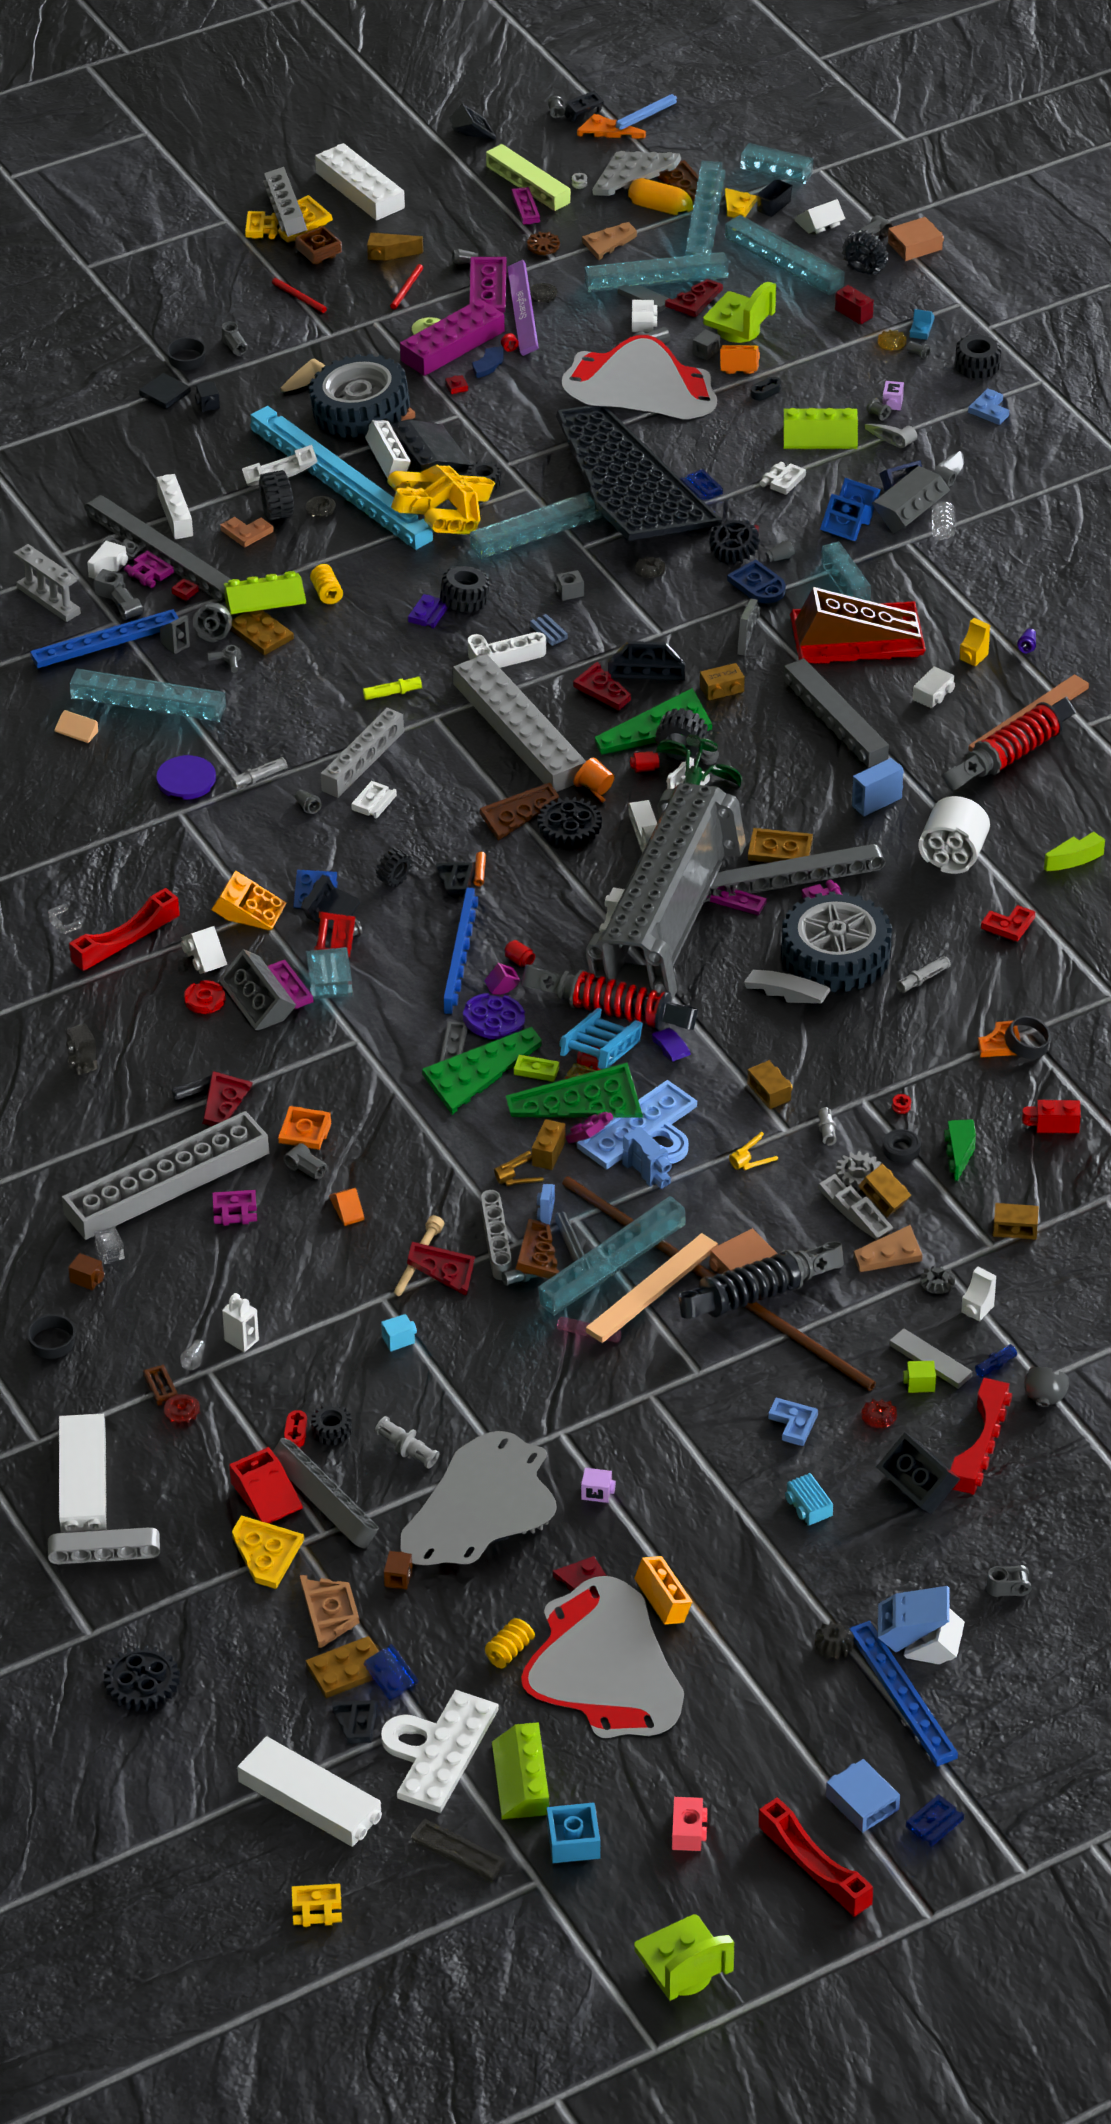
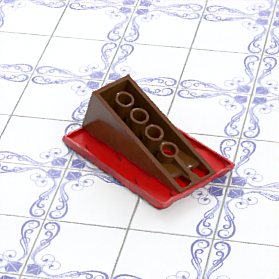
M813 587L802 609H792L790 613L799 660L804 658L808 663L918 657L926 651L915 601L878 604Z

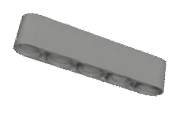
M486 1190L481 1195V1213L493 1277L502 1280V1272L512 1270L511 1252L500 1194L495 1190Z
M155 1528L57 1533L48 1538V1560L53 1564L154 1558L160 1554V1534Z

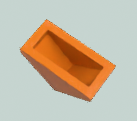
M356 1188L329 1195L344 1226L364 1220Z

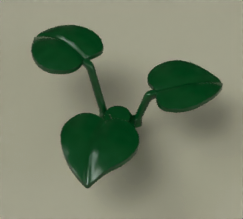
M693 734L687 735L686 742L688 745L699 748L695 764L691 768H689L692 753L689 749H685L683 744L665 739L660 742L656 749V752L686 756V771L683 784L700 785V782L704 781L708 773L711 772L715 776L732 781L739 787L741 786V774L731 766L724 764L710 765L704 774L702 773V769L698 767L702 751L716 752L718 749V745L709 739L700 738Z

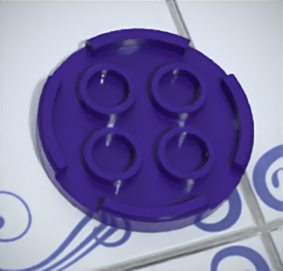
M184 755L174 757L159 767L156 776L157 785L167 796L183 797V800L195 799L210 791V788L216 781L215 768L209 761L198 756Z
M484 993L474 996L467 1001L463 1011V1021L468 1029L479 1036L501 1039L522 1030L525 1023V1011L516 1000L504 995L500 997Z

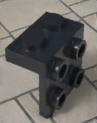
M322 874L320 879L314 883L310 894L304 898L301 908L308 919L320 924V918H318L319 911L352 916L360 901L358 898L335 888L330 878ZM328 919L327 928L333 930L334 920Z

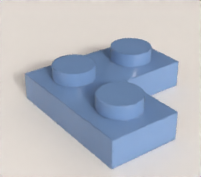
M988 388L968 408V413L998 425L1009 416V410L999 406L1003 401V394Z
M543 1184L542 1192L537 1194V1205L540 1206L537 1211V1220L549 1225L551 1224L555 1202V1185Z
M775 1398L769 1411L768 1419L787 1424L782 1434V1441L804 1446L818 1416V1409Z

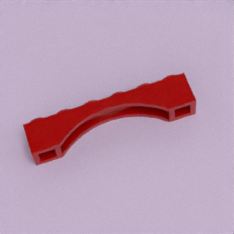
M164 888L150 896L143 907L120 927L103 934H84L69 943L71 962L82 971H85L180 916L178 897L167 888Z
M983 1378L978 1392L977 1409L982 1416L984 1430L972 1447L954 1458L950 1470L960 1478V1481L953 1490L975 1494L977 1486L981 1487L984 1477L982 1471L987 1470L990 1457H988V1454H993L995 1441L993 1440L999 1437L1001 1425L999 1424L1004 1422L1007 1411L1005 1407L1010 1406L1011 1403L1010 1383Z
M778 1797L759 1809V1828L850 1914L855 1917L872 1905L873 1886L857 1871L846 1869L830 1859L808 1836L793 1811Z

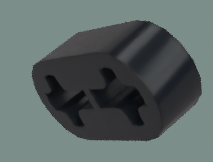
M769 377L754 384L751 387V398L761 401L781 391L780 378Z

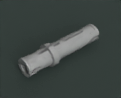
M281 757L255 769H247L244 773L231 777V785L234 789H238L247 784H255L259 779L287 769V762Z
M941 956L921 969L910 972L907 977L896 982L897 989L905 993L912 987L922 985L928 978L949 968L951 965L949 959Z

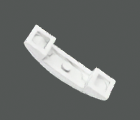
M309 445L295 450V455L260 466V463L242 468L247 486L259 485L261 474L284 470L289 478L308 469L318 461L313 446Z

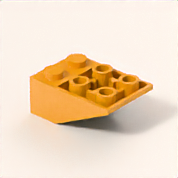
M235 870L211 910L228 921L272 930L287 903Z

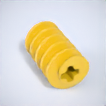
M328 564L316 566L310 574V579L320 600L325 604L337 603L343 596V590L331 566Z
M511 1619L498 1632L497 1636H494L491 1642L486 1644V1656L497 1668H505L506 1663H510L512 1657H516L518 1652L522 1651L524 1646L529 1644V1640L534 1639L535 1633L533 1629L521 1619Z

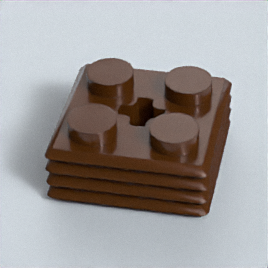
M324 226L295 237V248L314 264H319L322 260L333 258L342 252V242Z

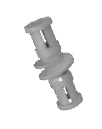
M387 1416L381 1418L375 1427V1433L378 1435L382 1434L395 1444V1452H400L402 1457L411 1455L413 1458L423 1462L424 1466L428 1469L436 1463L440 1453L437 1450L433 1451L425 1443L415 1439L416 1430L413 1429L407 1433L403 1428L392 1423Z

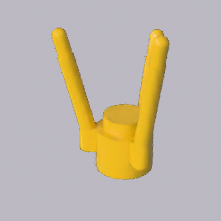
M760 1132L742 1148L729 1155L730 1163L736 1170L743 1168L746 1171L751 1167L778 1160V1157L775 1156L749 1163L751 1155L748 1150L762 1139L763 1132Z

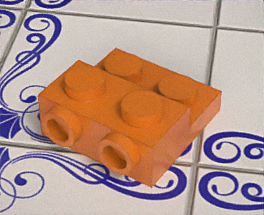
M289 1106L278 1137L279 1143L295 1146L302 1143L308 1148L320 1150L323 1139L327 1138L331 1126L330 1112Z

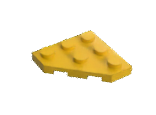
M307 195L297 200L307 231L287 237L286 232H282L281 228H279V235L287 243L295 241V237L320 226H325L333 220L332 215Z
M242 1515L232 1530V1538L255 1583L277 1589L304 1541V1534Z

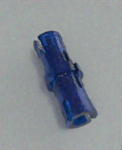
M1009 1344L999 1352L991 1353L988 1359L975 1366L977 1375L983 1378L993 1370L1001 1369L1004 1363L1018 1355L1017 1350L1013 1345Z

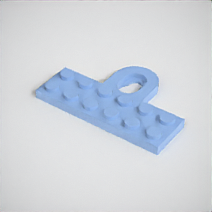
M666 1080L639 1099L643 1118H613L612 1121L604 1126V1129L591 1138L578 1141L577 1149L607 1170L622 1159L624 1150L623 1135L640 1126L652 1138L656 1136L668 1138L673 1145L671 1147H664L668 1151L667 1159L671 1163L679 1162L688 1153V1139L684 1133L672 1124L697 1107V1100L669 1080Z

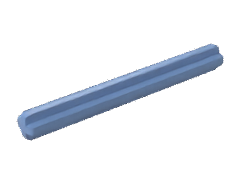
M670 94L617 120L615 127L623 130L676 104L677 97Z

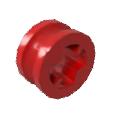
M508 333L502 337L501 345L507 352H512L518 347L519 341L514 334Z
M905 1094L894 1096L892 1100L893 1111L899 1114L909 1112L911 1109V1098Z

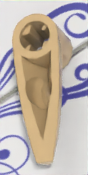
M311 359L281 387V392L298 389L310 384L311 379H315L314 375L318 371L321 372L322 367L325 365L316 359Z

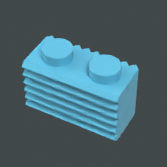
M811 1473L787 1483L786 1500L790 1505L793 1504L796 1507L798 1517L801 1520L804 1519L807 1525L833 1516V1503Z

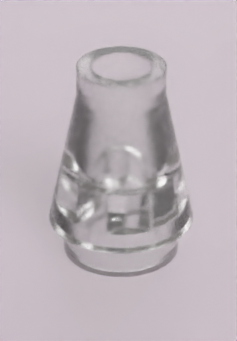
M195 1340L181 1354L180 1362L185 1369L194 1370L201 1365L205 1343L201 1340Z

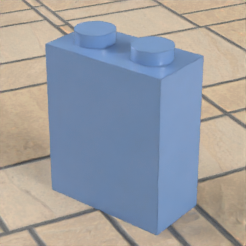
M890 758L854 775L852 806L860 814L866 816L902 799L903 767Z
M864 1759L856 1764H851L845 1771L832 1776L826 1783V1797L862 1833L899 1810L900 1794Z

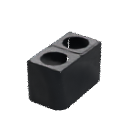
M781 180L772 181L758 193L757 211L770 217L774 216L791 202L793 185Z

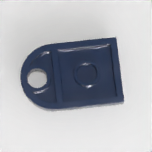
M756 559L727 575L729 583L751 599L758 600L759 603H774L781 600L785 595L786 584L784 580Z

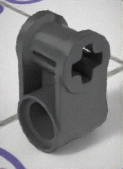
M1023 1565L994 1566L990 1568L986 1584L987 1593L994 1597L1025 1596L1029 1594L1032 1587L1031 1583L1028 1582V1568Z

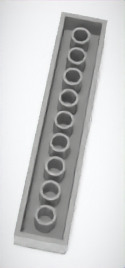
M487 654L453 666V683L455 687L544 784L551 783L556 792L574 785V778L586 762L585 759Z
M244 1111L62 1196L64 1215L82 1237L87 1240L269 1154L268 1135Z

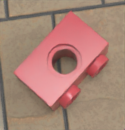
M674 1797L672 1850L701 1851V1841L706 1842L707 1827H702V1822H707V1808H703V1798Z

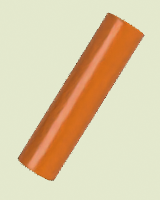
M484 852L476 854L474 884L476 886L484 884L486 854Z

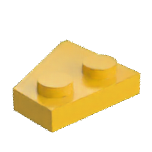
M725 189L727 216L744 220L757 202V196L747 192Z

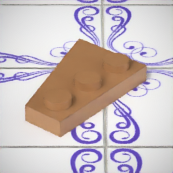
M629 222L582 236V243L598 260H601L605 253L608 252L610 254L618 245L623 246L636 238L637 230Z
M909 1225L855 1250L854 1259L859 1272L920 1262L922 1261V1253L912 1227Z

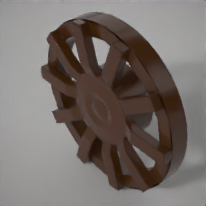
M540 231L537 234L530 235L527 240V248L535 254L548 255L560 248V240L557 235H553L551 232L541 233Z

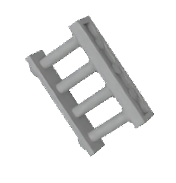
M29 544L14 552V556L23 561L26 577L17 581V588L65 622L81 614L80 607L70 601L69 586L78 581L76 576ZM33 569L37 571V577L33 575ZM45 577L49 579V586L45 584ZM57 585L61 587L62 595L58 593Z

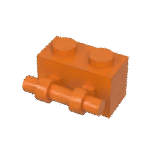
M722 345L720 349L721 371H725L727 374H733L736 371L752 374L754 371H757L760 359L758 346Z

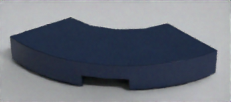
M503 346L485 349L483 358L472 362L476 378L491 374L495 371L496 367L502 364L504 359Z

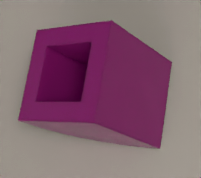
M497 963L484 982L491 994L500 995L514 989L519 984L520 979L514 968Z

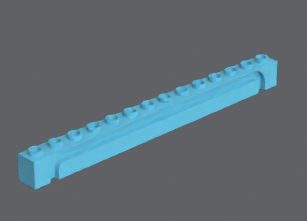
M266 406L250 414V426L253 432L259 434L288 457L295 455V450L312 445L318 462L306 470L331 487L335 492L342 495L347 501L357 506L358 509L365 512L370 518H373L383 527L387 528L407 545L416 550L433 541V530L424 519L419 520L417 514L399 513L393 510L391 505L394 497L283 416L278 417L277 412L272 408Z

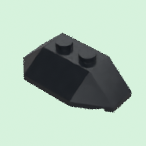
M627 641L608 660V672L611 674V678L685 680V662L667 642Z

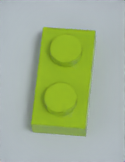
M519 1055L514 1066V1075L554 1082L559 1070V1062Z

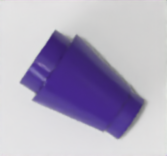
M1026 629L1018 639L1017 646L1021 652L1030 653L1035 650L1036 632L1033 629Z

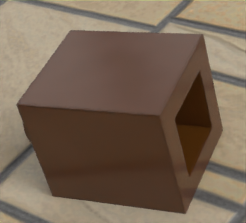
M81 1253L77 1255L68 1267L70 1282L93 1290L104 1278L102 1261Z
M389 1551L384 1569L385 1587L408 1588L413 1569L412 1554Z

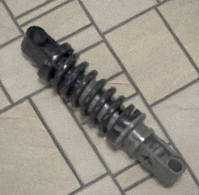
M827 1242L822 1246L806 1251L800 1250L795 1253L791 1250H785L770 1258L766 1257L761 1261L737 1267L732 1271L728 1270L713 1277H704L700 1280L698 1288L681 1292L678 1295L680 1316L685 1319H691L708 1313L716 1318L727 1313V1311L736 1310L738 1306L744 1307L748 1303L753 1304L757 1300L762 1301L767 1296L773 1297L776 1293L782 1294L786 1289L790 1291L799 1289L803 1286V1281L810 1280L814 1275L844 1266L842 1243Z

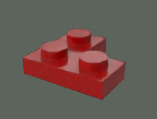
M1019 905L1015 907L1009 917L989 911L981 922V929L1018 942L1034 920L1036 911Z

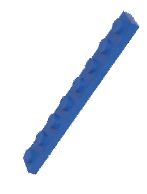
M174 609L30 651L31 658L37 668L45 667L159 633L161 627L179 617Z
M475 888L466 889L444 994L445 1014H452L454 1006L458 1005L457 992L461 991V980L459 979L464 976V966L462 965L467 962V952L465 950H469L470 938L468 936H472L473 924L471 922H475L476 911L474 909L478 908V897H475Z
M871 1621L849 1628L850 1637L936 1767L957 1759L958 1752L886 1644L878 1638V1632Z

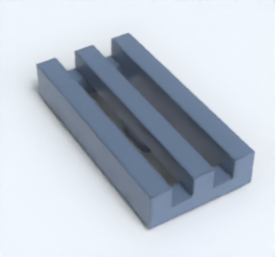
M544 614L543 618L538 617L537 621L534 619L530 621V626L536 632L543 633L546 641L551 646L568 639V634L547 614Z

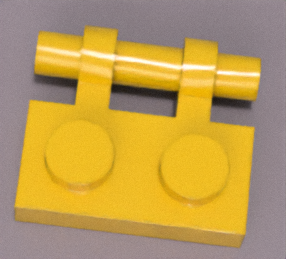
M248 211L245 230L246 238H263L264 234H268L270 239H274L278 233L277 226L279 224L275 213H272L271 216H266L265 211Z
M340 1884L292 1886L293 1912L302 1911L303 1915H293V1925L311 1927L310 1924L325 1923V1926H329L332 1923L342 1922V1913H332L334 1909H341ZM324 1910V1914H310V1911Z

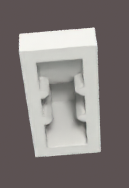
M105 541L87 562L89 577L95 579L102 569L118 572L128 561L126 547Z
M980 1267L973 1271L969 1288L962 1297V1313L981 1321L994 1307L996 1275Z

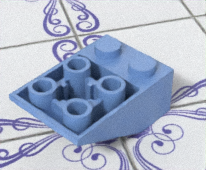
M948 1586L896 1593L878 1604V1638L895 1652L908 1647L920 1638L927 1636L929 1633L950 1622Z

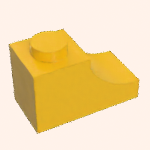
M976 618L970 621L967 635L960 644V660L977 666L988 656L989 624Z

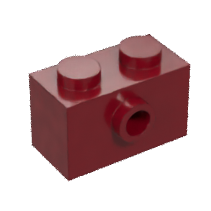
M849 285L836 291V311L860 325L873 318V299Z

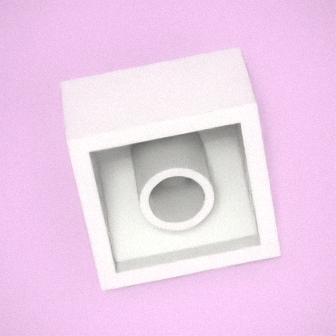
M836 199L809 209L794 219L806 232L819 234L826 230L825 227L830 226L832 229L839 226L840 221L844 220L845 217L839 201Z
M949 1608L950 1622L905 1648L904 1656L907 1659L934 1664L953 1660L958 1654L964 1621Z

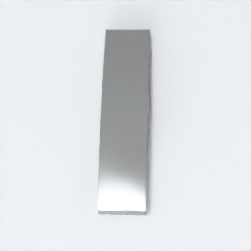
M752 970L744 981L747 989H764L767 996H784L788 1003H822L830 992L829 987L817 982L774 971Z
M836 1174L819 1183L817 1188L846 1218L874 1239L878 1240L893 1230L892 1225L867 1197L862 1199L851 1185L846 1187Z

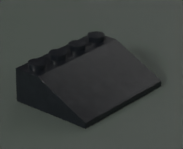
M410 419L391 424L411 461L409 466L414 472L421 473L430 467L439 465L451 466L458 473L468 470V467L471 466L470 461L442 424Z

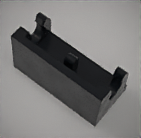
M594 90L566 101L564 115L566 118L571 115V122H574L578 114L596 107L597 112L601 111L604 101Z

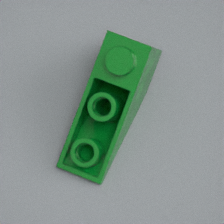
M973 1119L948 1121V1127L944 1130V1142H948V1145H946L947 1157H951V1160H949V1171L954 1173L955 1181L959 1180L975 1150L976 1132Z

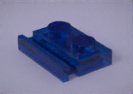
M704 469L688 474L686 478H680L702 501L723 494V488Z
M392 1644L363 1663L390 1701L419 1682Z
M938 1794L906 1821V1828L923 1841H928L932 1847L964 1820V1813L958 1812L955 1806Z

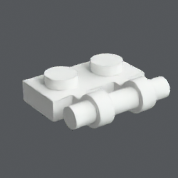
M779 462L771 468L769 473L767 472L762 476V480L759 483L762 487L770 485V489L787 495L806 476V470L793 464L785 467L783 462Z

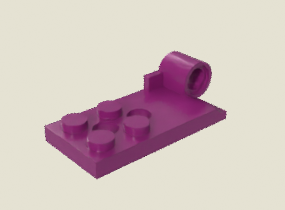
M471 257L470 304L478 299H482L500 312L505 313L506 257Z

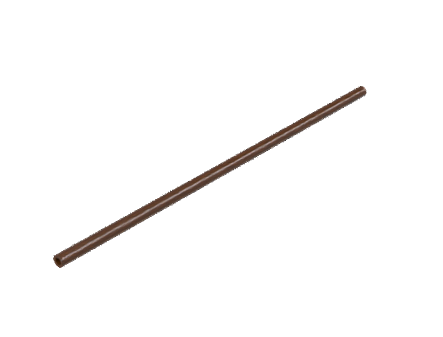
M567 1176L564 1178L563 1186L672 1258L680 1251L571 1177ZM701 1264L691 1270L700 1278L713 1277L715 1275ZM748 1303L744 1306L867 1390L872 1391L876 1385L874 1380L759 1303Z

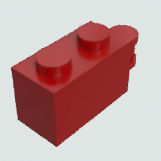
M1037 1100V1106L1023 1108L1022 1123L1026 1126H1037V1133H1079L1081 1119L1080 1100Z

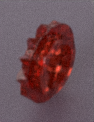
M175 1395L168 1399L164 1405L165 1416L169 1417L171 1422L177 1421L180 1424L181 1421H186L189 1423L190 1419H196L197 1414L200 1413L199 1402L190 1395ZM184 1408H186V1411L178 1412V1409L183 1410Z
M872 1399L871 1403L865 1402L861 1415L864 1422L869 1426L885 1428L896 1421L897 1410L896 1406H892L891 1401L884 1402L883 1399L880 1401ZM876 1410H879L880 1412H883V1417H882L881 1414H879L878 1412H876Z

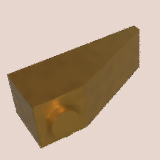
M370 233L367 244L368 259L386 261L423 253V236Z

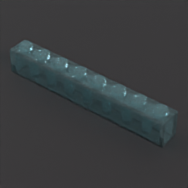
M738 215L726 223V239L822 292L831 295L844 287V271L742 215Z
M724 252L586 266L584 267L585 284L588 292L614 290L620 286L628 285L652 286L727 278L728 260Z
M589 491L470 532V545L480 559L604 516L598 511Z
M76 669L70 681L71 698L217 722H220L226 709L225 692L83 669Z
M671 1196L654 1206L538 1287L540 1304L554 1316L686 1225L685 1207Z

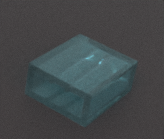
M347 947L306 951L310 991L313 999L353 996Z

